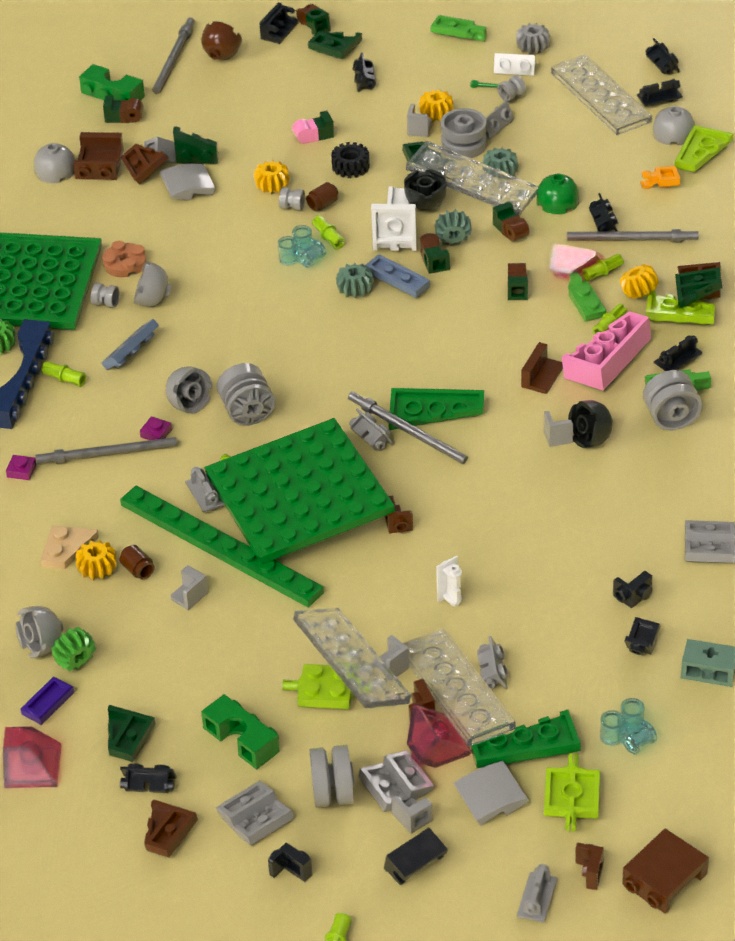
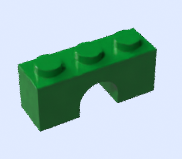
M92 64L79 76L81 93L101 100L105 99V95H113L114 100L135 98L141 101L145 97L143 80L133 76L125 75L120 80L111 81L109 69Z
M225 694L201 711L203 729L220 742L230 735H241L237 738L238 755L256 770L280 752L277 732L272 727L268 728L255 714H250L242 708L238 701L230 699Z

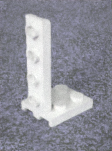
M389 186L387 204L371 205L373 250H377V248H390V251H399V248H412V251H416V204H409L404 188Z

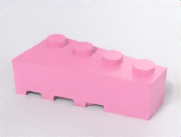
M629 311L608 325L609 329L607 331L596 333L593 335L592 341L587 344L581 343L571 355L569 353L563 355L564 378L604 391L651 340L649 317Z

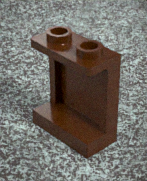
M81 132L79 137L81 148L78 160H74L73 163L75 179L117 180L121 164L120 157L124 151L122 133Z
M664 828L623 867L622 884L630 893L637 894L647 901L652 908L666 914L670 909V901L694 877L701 881L707 875L709 857Z

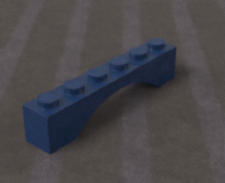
M24 319L17 335L20 351L24 357L17 373L0 387V428L12 429L15 421H18L20 418V410L27 402V394L29 390L33 389L34 379L41 370V363L47 358L48 348L54 342V332L51 331L50 322Z

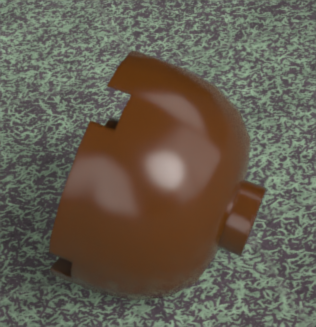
M213 21L211 25L208 23L202 34V47L212 59H229L237 53L241 46L242 37L239 32L236 35L233 32L234 28L223 22Z

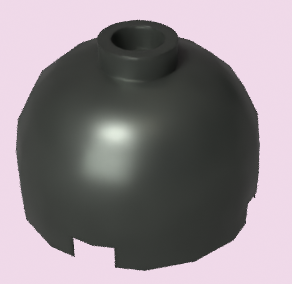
M426 169V172L419 173V170L408 174L404 179L405 196L410 204H416V208L422 210L435 208L441 204L446 196L447 183L445 176L439 171Z
M595 400L579 401L578 404H574L571 407L568 420L573 422V441L577 446L582 448L593 447L602 444L609 438L613 419L604 404Z

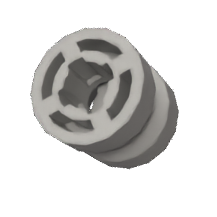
M515 75L508 81L499 83L497 90L501 99L509 102L515 96L523 95L526 92V85L520 76Z
M282 187L279 196L280 208L288 209L292 207L294 210L302 211L305 203V190L296 189L292 191L290 188Z
M95 283L91 291V303L95 305L105 304L107 307L115 308L119 301V287L113 285L106 287L102 283Z

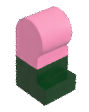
M328 111L319 112L320 117L308 120L300 119L293 124L292 130L300 143L334 138L333 119Z

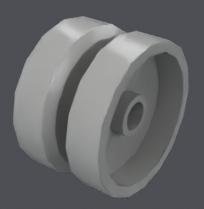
M468 108L447 112L441 119V147L443 152L457 159H472L481 155L487 147V122L485 116L479 111Z
M670 370L654 376L643 390V400L654 422L663 430L673 431L682 429L696 420L702 411V401L690 377L683 371Z
M347 745L333 746L331 750L332 763L329 764L326 750L323 747L310 749L311 774L316 808L330 806L331 789H335L336 800L339 805L353 804L352 786H354V776Z

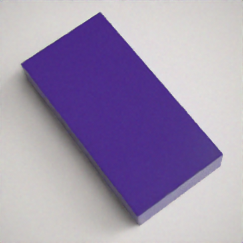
M53 676L20 708L21 714L42 725L74 694V687Z

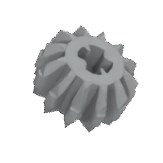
M529 23L528 26L522 25L517 30L516 44L522 52L537 54L538 52H544L548 48L550 34L549 29H546L544 25L539 26L537 23L534 25Z

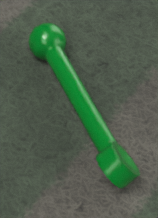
M477 80L470 82L472 88H477L478 86L498 87V84L481 83Z

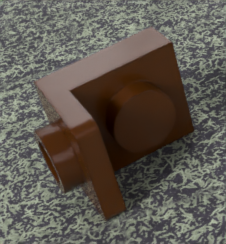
M393 495L389 496L395 506V512L384 516L389 534L413 530L412 511H401L400 505H395Z
M424 679L413 682L414 693H411L413 703L408 706L409 720L412 725L436 717L435 700Z
M577 843L575 862L576 864L583 865L582 876L586 877V888L597 890L604 865V847Z

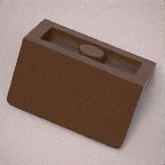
M539 342L521 370L522 388L547 394L562 371V362L547 358L548 344Z

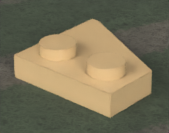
M52 525L41 557V566L66 569L76 558V551L81 548V544H87L90 540L96 541L98 539V529Z

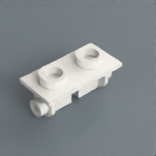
M495 53L494 73L534 75L535 55Z
M456 555L436 566L437 601L441 602L445 599L451 606H458L462 602L461 590L459 589L461 587L460 576L462 575V570L458 566V556Z

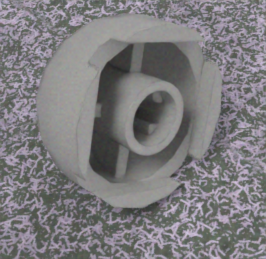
M678 106L662 109L654 120V138L665 145H671V142H678V145H683L695 125L691 113Z
M50 143L40 148L34 158V171L38 175V179L47 183H58L64 177L67 180L75 174L73 153L66 146L56 143Z
M146 261L142 269L143 274L138 281L134 304L151 307L159 304L164 296H169L171 284H168V275L161 266Z
M190 366L181 367L169 376L165 393L170 404L177 410L186 413H197L204 409L210 400L208 393L209 389H212V382L210 376L204 370Z
M30 606L21 609L17 614L21 615L20 621L16 622V632L22 649L24 650L28 647L32 652L28 656L33 658L50 653L51 648L55 645L54 641L61 637L63 631L62 621L47 607Z

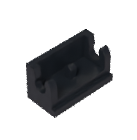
M278 2L259 22L260 39L280 44L298 25V19L290 17L287 13L294 14L296 10Z
M427 828L387 854L384 870L399 885H402L409 876L436 858L438 860L443 858L448 849L430 828Z

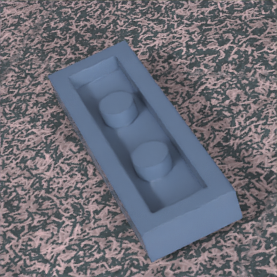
M380 254L365 265V267L370 268L372 276L415 298L430 287L429 279Z
M152 319L138 328L101 362L106 370L112 366L118 368L127 361L126 355L134 354L141 348L139 344L142 341L145 343L155 335L153 331L159 326L158 323Z

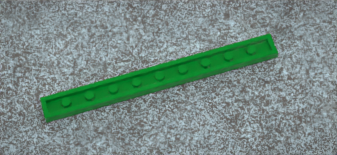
M137 485L120 498L121 506L308 608L324 594V587L276 560L260 564L250 546Z

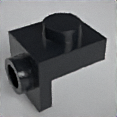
M643 571L630 583L625 582L619 577L613 580V596L619 602L633 608L651 595L653 575Z
M635 617L630 634L624 640L629 651L637 655H643L644 653L651 655L661 627L660 624Z
M287 842L279 849L274 850L269 856V875L273 878L284 869L304 882L312 876V865L309 855L302 850H297Z

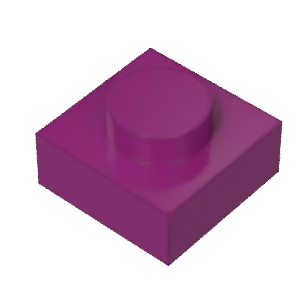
M151 416L140 429V437L147 440L164 439L172 430L171 422Z
M13 455L6 469L7 478L30 480L37 465L36 458Z

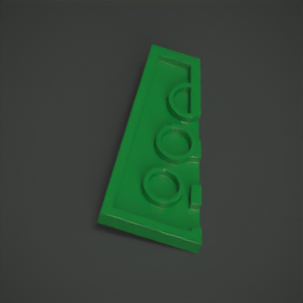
M391 388L390 413L413 426L481 415L484 413V390ZM389 423V430L399 429Z
M568 709L561 711L558 717L550 719L547 716L538 719V724L529 727L525 725L515 727V730L507 735L501 732L471 743V752L476 768H482L504 761L506 764L581 751V743Z

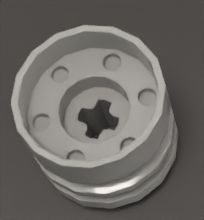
M241 363L225 370L219 377L217 392L233 422L239 425L250 426L263 421L271 414L275 406V397L259 367L251 363Z

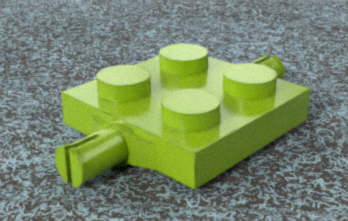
M304 664L299 680L283 679L282 690L298 692V707L349 709L351 699L355 694L370 695L371 685L355 684V667Z
M573 753L568 755V766L561 768L546 767L544 816L564 817L565 830L570 832V823H572L571 832L576 830V818L598 819L600 770L578 767L579 755L574 753V761Z

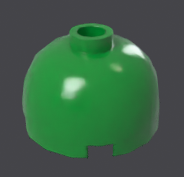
M559 173L549 175L541 181L537 188L538 207L539 205L542 206V210L547 213L565 214L567 209L572 208L573 211L579 204L578 186L567 175Z

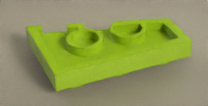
M694 125L675 159L674 166L685 171L695 172L734 140V133Z
M651 291L648 295L646 316L649 317V320L654 322L672 321L679 324L685 322L697 323L699 325L714 324V304L695 301L683 308H679L675 295L667 294L666 297L656 295V291Z

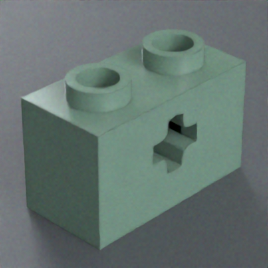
M687 639L682 659L681 679L732 687L735 676V647Z

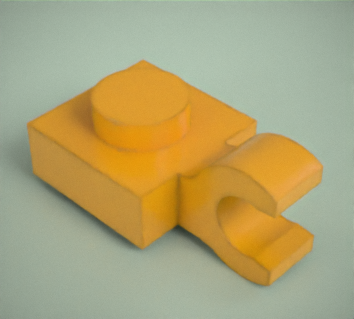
M676 166L655 167L653 172H642L643 179H648L640 182L644 189L651 188L656 183L659 187L680 186V176Z

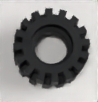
M346 142V145L341 143L339 147L336 146L332 150V170L336 175L340 174L343 178L345 175H347V178H351L354 175L357 178L358 174L362 176L364 172L368 171L370 167L369 150H367L366 146L363 147V144L357 145V142H353V144Z

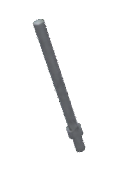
M188 18L185 25L181 26L178 32L179 37L152 89L153 93H160L185 40L190 37L192 33L191 28L195 22L193 18Z
M672 229V231L567 232V240H672V242H681V240H698V231Z
M353 391L349 393L348 400L361 406L363 411L377 415L461 464H465L468 456L377 405L376 401L370 398L365 399Z
M172 437L68 451L57 449L52 453L36 454V463L56 462V464L65 463V460L177 446V439Z

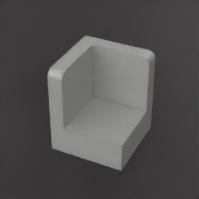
M410 104L407 114L408 135L428 137L432 126V118H428L427 114L415 113V104Z
M160 137L144 141V148H153L156 152L163 151L169 157L166 161L176 162L174 141Z
M544 411V433L550 447L573 443L572 420L553 422L550 412Z
M187 565L181 570L183 585L171 594V600L189 610L208 594L206 575Z
M393 635L387 638L388 651L373 661V668L390 682L409 669V648Z
M397 795L391 797L392 814L411 834L433 821L432 803L426 797L418 802L411 798L405 803Z

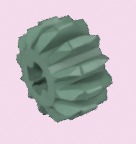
M502 147L501 149L494 148L493 151L488 150L482 160L484 173L489 175L490 179L497 178L499 180L503 178L507 180L508 177H514V173L518 169L516 153L511 152V149L505 150Z
M456 209L453 212L446 210L445 215L439 214V218L435 220V232L443 244L448 242L450 246L453 243L460 245L461 240L467 241L468 236L471 235V220L464 211L458 213Z
M346 264L345 268H339L336 284L339 293H345L346 297H364L365 293H370L374 284V277L370 268L365 267L364 264Z

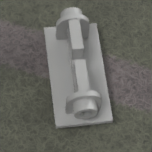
M507 100L500 106H497L486 117V134L489 139L493 138L514 119Z
M358 408L356 409L359 416L351 419L349 423L352 431L363 438L374 450H383L386 442H389L392 446L394 445L389 438L391 435L390 431L383 424L378 426L376 419L369 412L364 414Z
M199 467L192 468L191 479L185 481L202 511L206 512L224 506L204 470Z
M489 636L490 644H483L477 650L482 684L487 689H493L495 685L501 683L503 688L507 689L506 678L508 677V671L502 660L505 658L504 650L501 644H496L493 638Z
M540 864L535 868L534 872H530L517 917L544 923L557 881V877L551 876L547 865Z

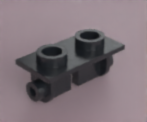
M653 38L655 44L652 47H648L645 51L647 58L663 74L668 75L673 69L679 73L677 57L673 53H668L669 50L663 42L659 43Z
M361 52L359 58L355 59L353 63V71H355L354 82L357 86V92L360 91L361 87L371 90L376 86L373 62L364 59V55Z
M675 79L661 82V88H659L658 83L645 85L639 90L640 93L637 94V97L645 107L683 98L678 90L681 87L680 81Z
M598 193L600 199L591 202L589 206V211L594 219L598 232H609L612 229L617 231L615 225L618 224V220L614 212L610 213L613 208L609 200H603L601 194Z
M688 335L679 342V346L674 345L670 349L661 352L659 358L653 363L664 371L679 369L702 354V351L696 348L698 343L697 337Z
M131 763L128 764V767L120 766V770L125 778L120 779V788L125 789V791L144 792L145 782H150L149 792L169 793V791H174L175 782L170 779H176L177 776L174 770L170 769L167 765H155L154 768H145L141 764Z

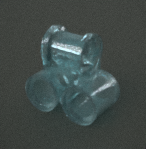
M305 225L296 226L292 230V237L285 236L278 240L279 261L283 265H293L299 262L309 268L313 266L315 260L326 255L324 245L312 238L311 228Z
M628 698L622 702L620 712L609 710L604 712L600 718V739L606 745L622 743L630 753L636 754L647 743L652 744L657 741L655 729L649 722L644 720V704L639 699Z

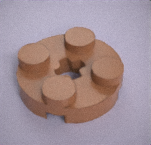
M115 241L112 243V247L108 248L102 256L103 266L108 274L115 277H129L128 273L134 271L136 275L142 271L146 262L144 247L142 245L124 243L123 241Z

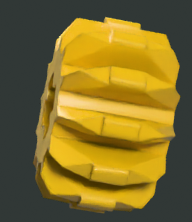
M440 89L438 91L431 90V92H424V95L420 97V114H427L428 118H432V122L435 120L441 121L447 112L453 110V99L451 95H448L447 91L441 92Z
M273 160L271 162L264 161V164L257 165V169L254 170L255 185L257 189L262 190V193L267 191L270 194L275 191L279 193L282 187H286L290 181L287 165H282L281 161L275 163Z
M646 264L636 265L634 268L629 269L628 272L623 273V276L620 278L624 294H626L627 298L633 299L649 295L659 284L655 270L651 265Z
M100 539L98 542L93 543L90 540L88 545L81 544V548L76 551V568L78 572H81L83 578L90 577L91 580H94L96 577H100L103 580L104 575L111 576L112 570L116 569L117 554L109 542L102 543Z

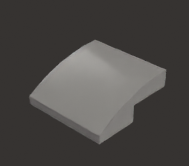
M204 164L173 166L162 170L160 173L172 199L191 200L193 193L213 195L215 187Z
M685 520V561L735 563V522Z
M408 750L385 755L383 763L360 768L358 775L384 812L392 810L391 797L395 795L405 803L411 798L419 799L434 788L433 783Z
M504 761L480 768L454 782L455 787L480 826L502 811L507 816L529 802Z
M261 781L256 782L216 807L225 822L250 846L294 819L292 810L278 801L275 792Z

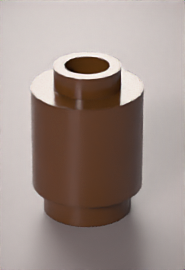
M325 182L309 192V195L306 196V202L313 211L317 209L322 210L337 201L338 189L335 185Z
M130 545L122 550L119 561L135 578L143 580L152 575L155 568L153 560L137 545Z

